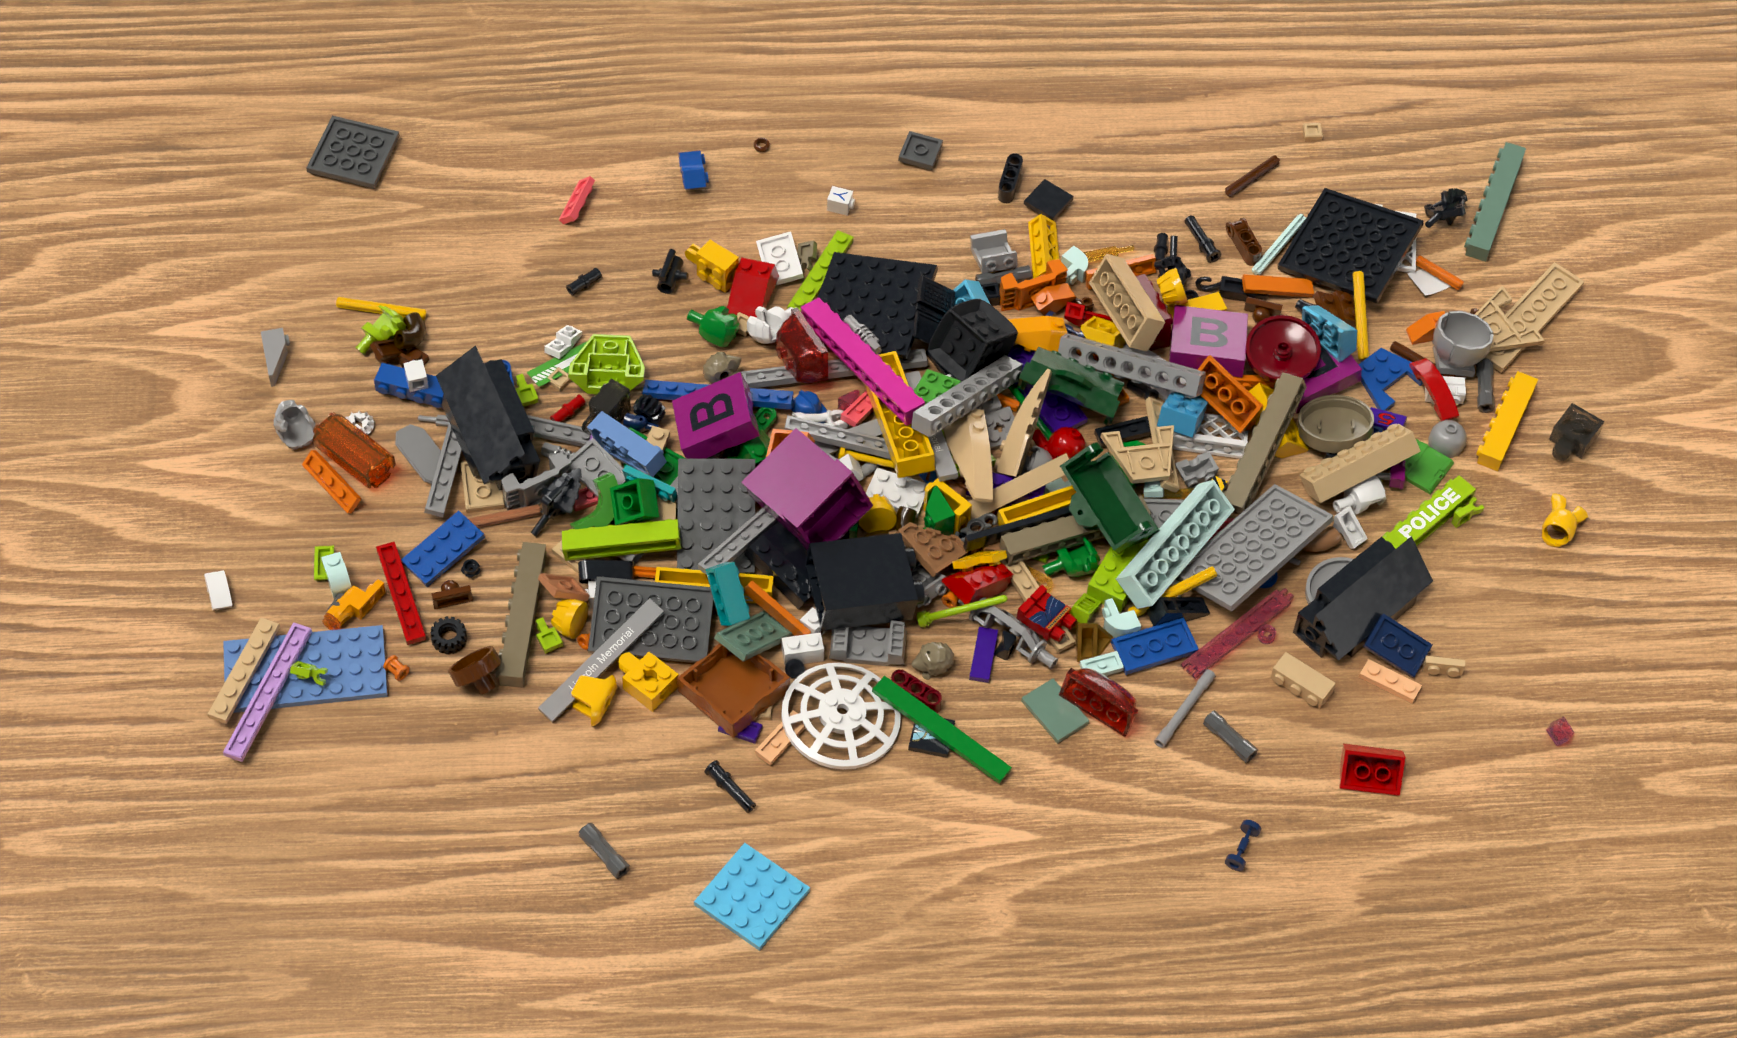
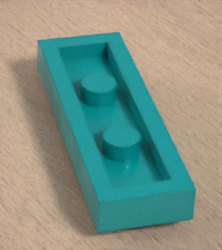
M626 465L622 470L626 482L637 478L654 480L655 491L659 498L673 503L678 498L676 488L631 466Z

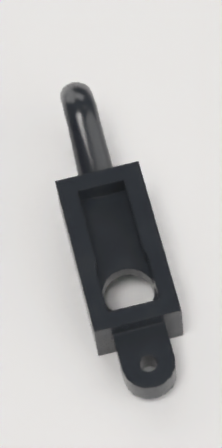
M1222 276L1220 282L1211 285L1201 284L1204 281L1211 282L1212 279L1210 277H1200L1195 281V285L1200 291L1219 290L1222 298L1246 302L1247 297L1266 300L1269 297L1268 294L1244 293L1242 291V279Z

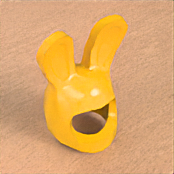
M1553 493L1551 496L1552 512L1547 516L1542 525V539L1551 547H1560L1573 539L1577 524L1588 518V514L1581 506H1577L1572 512L1565 509L1566 498L1561 494ZM1551 525L1566 535L1563 539H1553L1548 534L1547 527Z

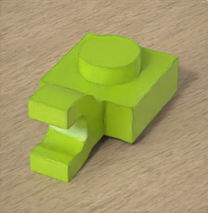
M523 374L516 375L518 388H515L523 407L539 403L533 383L527 385Z
M1475 497L1469 501L1468 505L1459 507L1454 511L1451 523L1456 528L1469 521L1473 515L1483 512V505L1479 507L1474 506L1477 501Z
M543 617L537 619L536 628L539 634H536V637L544 653L546 654L562 647L563 642L555 627L549 629Z
M297 661L291 665L290 673L295 674L300 679L313 677L315 683L323 686L326 684V680L321 679L319 674L328 673V669L317 668L315 665Z

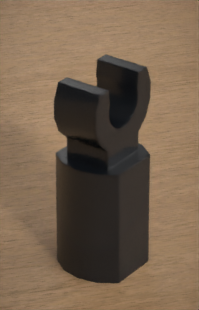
M1130 379L1126 385V388L1141 398L1144 397L1145 400L1150 396L1156 399L1159 397L1157 390L1149 389L1144 383H1134Z

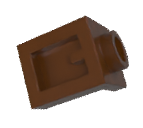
M416 347L412 348L407 355L403 353L399 355L402 368H404L403 363L422 359L423 365L429 361V355Z

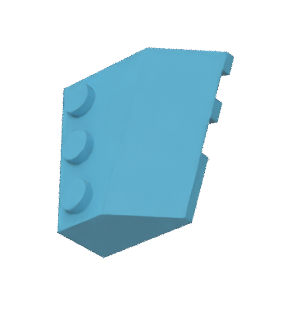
M1319 305L1304 306L1302 308V320L1314 329L1320 340V345L1339 363L1356 351L1357 329Z

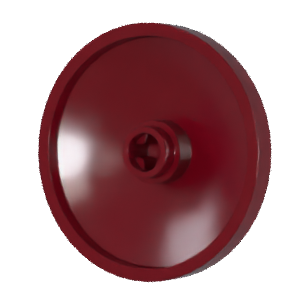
M1276 315L1265 318L1252 328L1247 337L1246 358L1250 367L1256 374L1270 382L1276 383V380L1281 377L1282 373L1304 379L1314 371L1319 362L1321 345L1318 335L1309 324L1299 318L1288 315Z

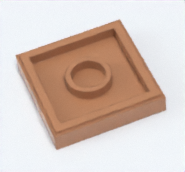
M540 573L538 580L554 598L588 601L590 597L589 593L574 577Z

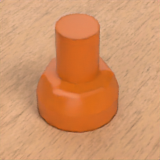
M590 633L581 634L577 637V642L582 649H588Z

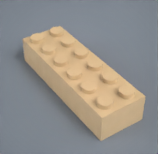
M1106 254L1089 284L1128 346L1148 351L1163 328L1165 321L1125 259Z
M1392 424L1387 427V430L1371 435L1370 439L1359 441L1354 444V447L1338 452L1337 456L1326 458L1315 467L1306 468L1299 476L1307 494L1322 503L1421 451L1413 431L1400 424Z

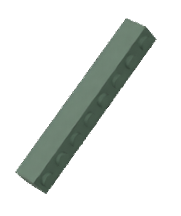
M1506 142L1504 148L1499 149L1497 155L1499 161L1495 160L1492 169L1495 173L1490 174L1488 180L1490 186H1486L1483 196H1486V198H1482L1478 209H1481V211H1477L1474 218L1476 225L1472 224L1469 232L1472 236L1471 238L1467 237L1464 245L1467 248L1466 256L1486 262L1526 148Z

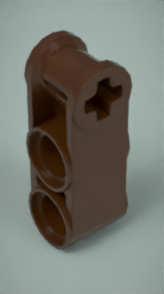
M1243 217L1233 223L1227 222L1225 226L1227 234L1232 239L1244 262L1249 266H1255L1260 260L1262 247L1246 219Z

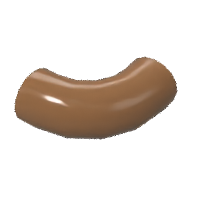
M1330 526L1318 534L1302 550L1311 552L1327 551L1341 542V534L1337 529Z

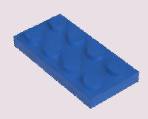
M457 511L403 557L401 562L428 587L485 538V535L460 511Z
M1184 617L1111 639V645L1114 651L1118 652L1124 666L1125 675L1194 655L1199 651Z

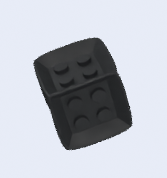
M972 299L959 303L946 312L930 340L928 352L947 372L962 382L1002 356H1008L1016 341L1018 331L992 305L981 299Z

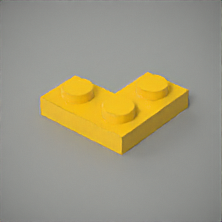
M1006 550L979 551L952 561L954 569H962L963 572L974 569L973 566L975 565L983 566L989 563V566L998 565L1000 560L1007 558Z

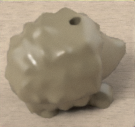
M717 352L715 355H711L706 360V364L703 365L704 378L710 384H713L739 373L736 371L742 361L741 358L726 355L725 352Z
M927 643L922 645L911 666L923 671L922 677L929 680L932 675L937 676L938 674L946 673L951 668V665L954 663V653L946 643Z

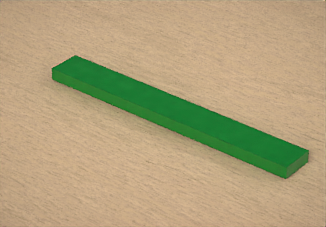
M885 675L872 688V692L998 784L1011 771V766Z

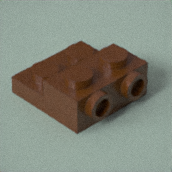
M1335 290L1332 294L1317 291L1313 295L1316 306L1319 305L1353 328L1356 326L1355 302L1349 293Z

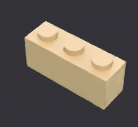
M1287 652L1284 653L1273 667L1270 677L1278 685L1286 687L1291 693L1300 696L1310 705L1316 706L1319 709L1332 695L1336 684Z

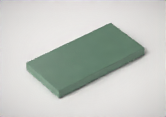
M762 611L750 617V619L717 632L714 639L739 659L745 661L782 643V638L791 637L792 633L768 613Z

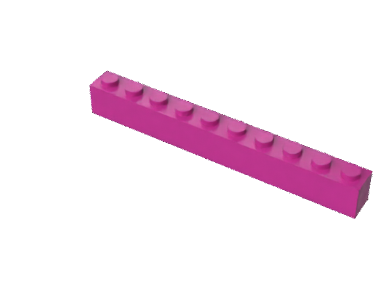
M817 298L801 306L802 321L906 426L911 424L913 412L925 405L923 398L918 397L910 386L908 387L903 379L897 376L892 368L886 365L878 354L876 355L871 347L865 344L857 333L855 334L850 326L844 323L840 316L830 309L827 303Z

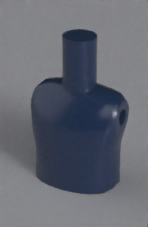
M626 413L623 421L625 427L628 429L631 427L640 433L651 430L652 426L660 428V425L648 422L644 416Z

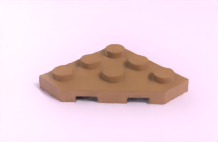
M908 523L896 532L902 534L905 547H913L916 559L932 577L951 566L952 561L963 558L970 552H965L963 548L964 542L958 536L952 534L950 536L943 535L941 531L928 527L926 529L918 528L917 524Z

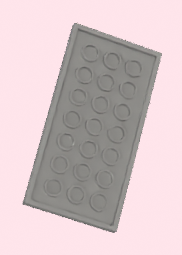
M1274 484L1206 543L1177 576L1176 580L1181 582L1213 566L1217 572V577L1193 588V590L1233 611L1334 521L1333 515Z

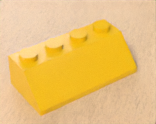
M1258 383L1249 392L1263 405V410H1265L1270 394H1273L1275 389ZM1293 417L1274 455L1281 459L1305 453L1309 450L1299 436L1298 427ZM1260 418L1255 422L1256 426L1258 425Z

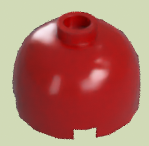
M1061 427L1050 436L1047 447L1055 458L1067 453L1070 459L1086 448V442L1077 429Z

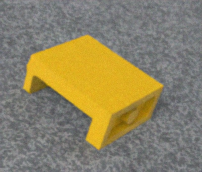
M937 478L933 483H928L924 489L923 510L926 511L933 487L937 486L955 513L953 532L955 535L957 531L960 532L962 528L967 527V523L971 520L972 504L943 481L939 482Z

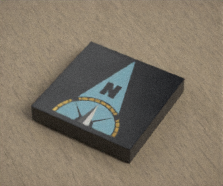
M946 719L955 726V720ZM914 723L908 750L947 758L950 748Z

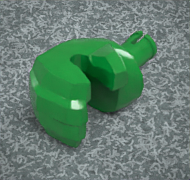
M725 306L710 309L705 315L691 309L687 315L688 321L700 325L699 334L708 342L719 347H727L735 339L740 325L735 314L728 315L729 309Z
M1084 537V546L1069 553L1066 548L1056 550L1059 556L1057 557L1058 559L1042 567L1047 577L1061 570L1065 571L1069 577H1081L1096 572L1101 560L1100 556L1091 542Z

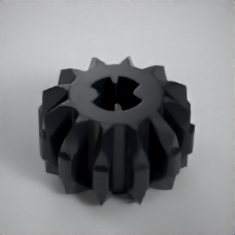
M650 394L640 396L633 406V412L636 415L644 416L648 422L654 424L659 423L666 413V408L662 405V402L658 401L657 398H653Z

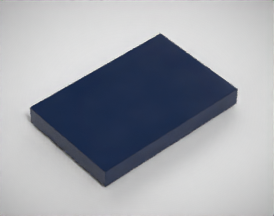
M1383 613L1363 647L1409 677L1414 678L1433 644Z

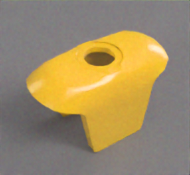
M581 675L571 692V696L577 699L572 704L573 709L591 718V727L597 725L602 720L616 692L617 682L614 675L606 679Z

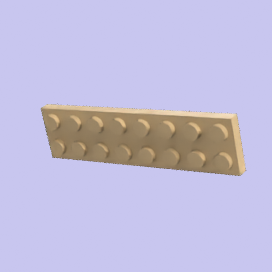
M1554 262L1505 316L1519 334L1533 327L1540 332L1580 290L1585 281ZM1525 347L1492 351L1487 354L1485 359H1490L1493 363V368L1502 373Z

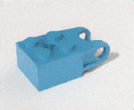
M1171 393L1161 407L1157 426L1174 425V432L1193 438L1203 422L1208 402L1201 395L1195 398H1187L1183 393Z

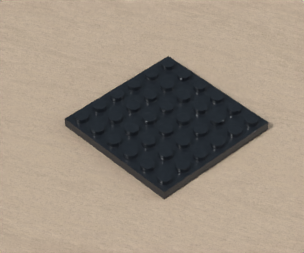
M1324 188L1278 263V270L1342 292H1347L1353 296V272L1362 271L1364 273L1365 300L1378 303L1423 227V220Z
M834 252L818 298L827 303L830 309L837 313L843 322L845 317L852 315L860 324H864L879 339L878 344L882 350L879 354L896 351L899 359L907 360L915 338L913 336L919 279L923 275L934 281L938 267L934 264ZM807 326L802 339L803 346L830 349Z

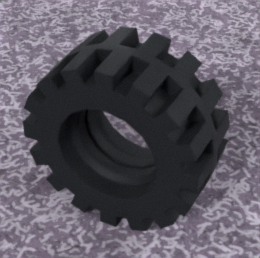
M446 616L444 620L440 618L438 619L439 622L435 621L430 632L434 648L436 650L439 649L440 653L445 651V654H449V652L454 654L456 653L455 650H462L461 646H465L467 635L466 628L461 623V620H455V617L449 619ZM446 631L457 633L454 638L449 640L440 637Z

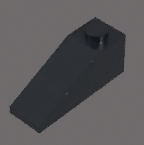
M1159 597L1153 606L1146 610L1153 626L1183 617L1187 622L1210 614L1203 597Z

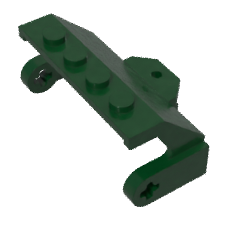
M1038 347L1031 362H1026L1019 377L1017 388L1025 390L1027 383L1035 385L1044 372L1050 369L1052 375L1047 388L1048 392L1106 416L1103 424L1111 425L1120 401L1117 399L1125 383L1114 379L1109 373L1096 371L1090 365H1081L1074 358L1067 359L1062 357V354L1052 350L1050 352Z
M1096 442L1067 460L1060 467L1076 491L1071 497L1069 510L1077 523L1084 529L1101 530L1112 549L1119 554L1128 547L1144 542L1160 531V529L1109 452L1091 461L1103 451L1101 445Z

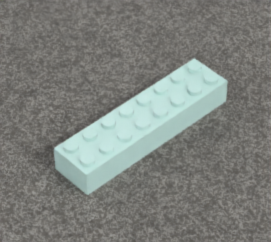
M1214 480L1199 483L1160 527V531L1153 535L1116 578L1137 609L1153 606L1235 510Z

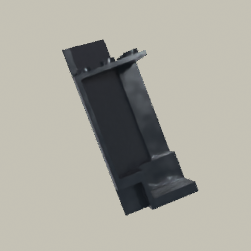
M475 345L437 374L436 378L444 393L441 405L473 477L480 475L484 484L496 482L500 491L503 490L501 480L511 473L514 474L519 484L527 479L536 477L540 459L532 443L534 429L502 359L483 363Z
M1381 536L1317 589L1315 599L1298 612L1293 633L1321 658L1328 652L1338 661L1346 654L1350 657L1354 656L1363 648L1381 614L1384 613L1393 620H1397L1415 604L1418 594L1433 582L1412 536L1396 549L1391 542L1386 541Z

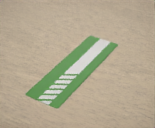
M587 342L569 350L560 359L555 357L528 371L527 374L540 387L551 381L547 377L558 367L566 373L569 372L570 363ZM558 372L552 378L556 379L563 374Z

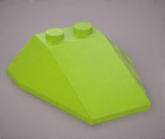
M593 334L570 363L568 378L587 394L626 395L644 380L645 366L630 335Z

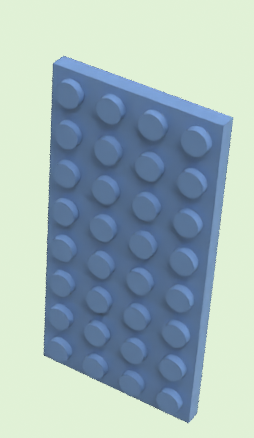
M383 625L312 632L297 661L315 665L317 668H327L328 673L319 674L321 679L326 680V684L322 686L315 683L313 677L300 679L295 674L290 673L271 709L388 697L386 670L383 668L385 663ZM286 635L275 636L233 713L245 712ZM249 639L223 641L225 681Z

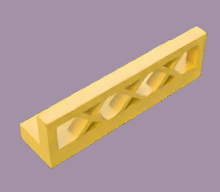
M1042 214L1028 222L1033 279L1045 275L1048 261L1059 259L1056 222Z

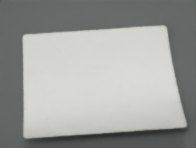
M1423 269L1415 271V273H1407L1425 296L1450 287V285Z

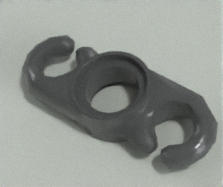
M986 513L970 520L967 523V527L962 528L960 532L969 535L989 529L992 525L985 521L993 519L992 524L996 525L998 518L992 513ZM973 526H981V529L978 531L971 530ZM957 531L955 535L959 537L960 532Z

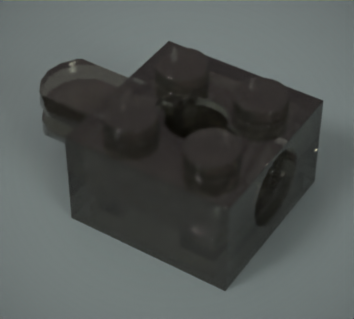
M612 378L607 384H603L600 392L589 401V416L583 422L581 430L591 436L587 426L601 411L621 423L626 413L631 411L630 389Z
M1571 403L1553 427L1549 438L1550 441L1555 443L1552 450L1554 458L1565 461L1573 453L1582 459L1599 436L1605 421Z

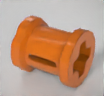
M949 590L946 595L942 596L941 600L945 606L953 608L957 607L959 598Z
M396 655L390 656L383 665L386 671H390L395 675L397 681L404 679L410 669L407 665H403L398 661Z

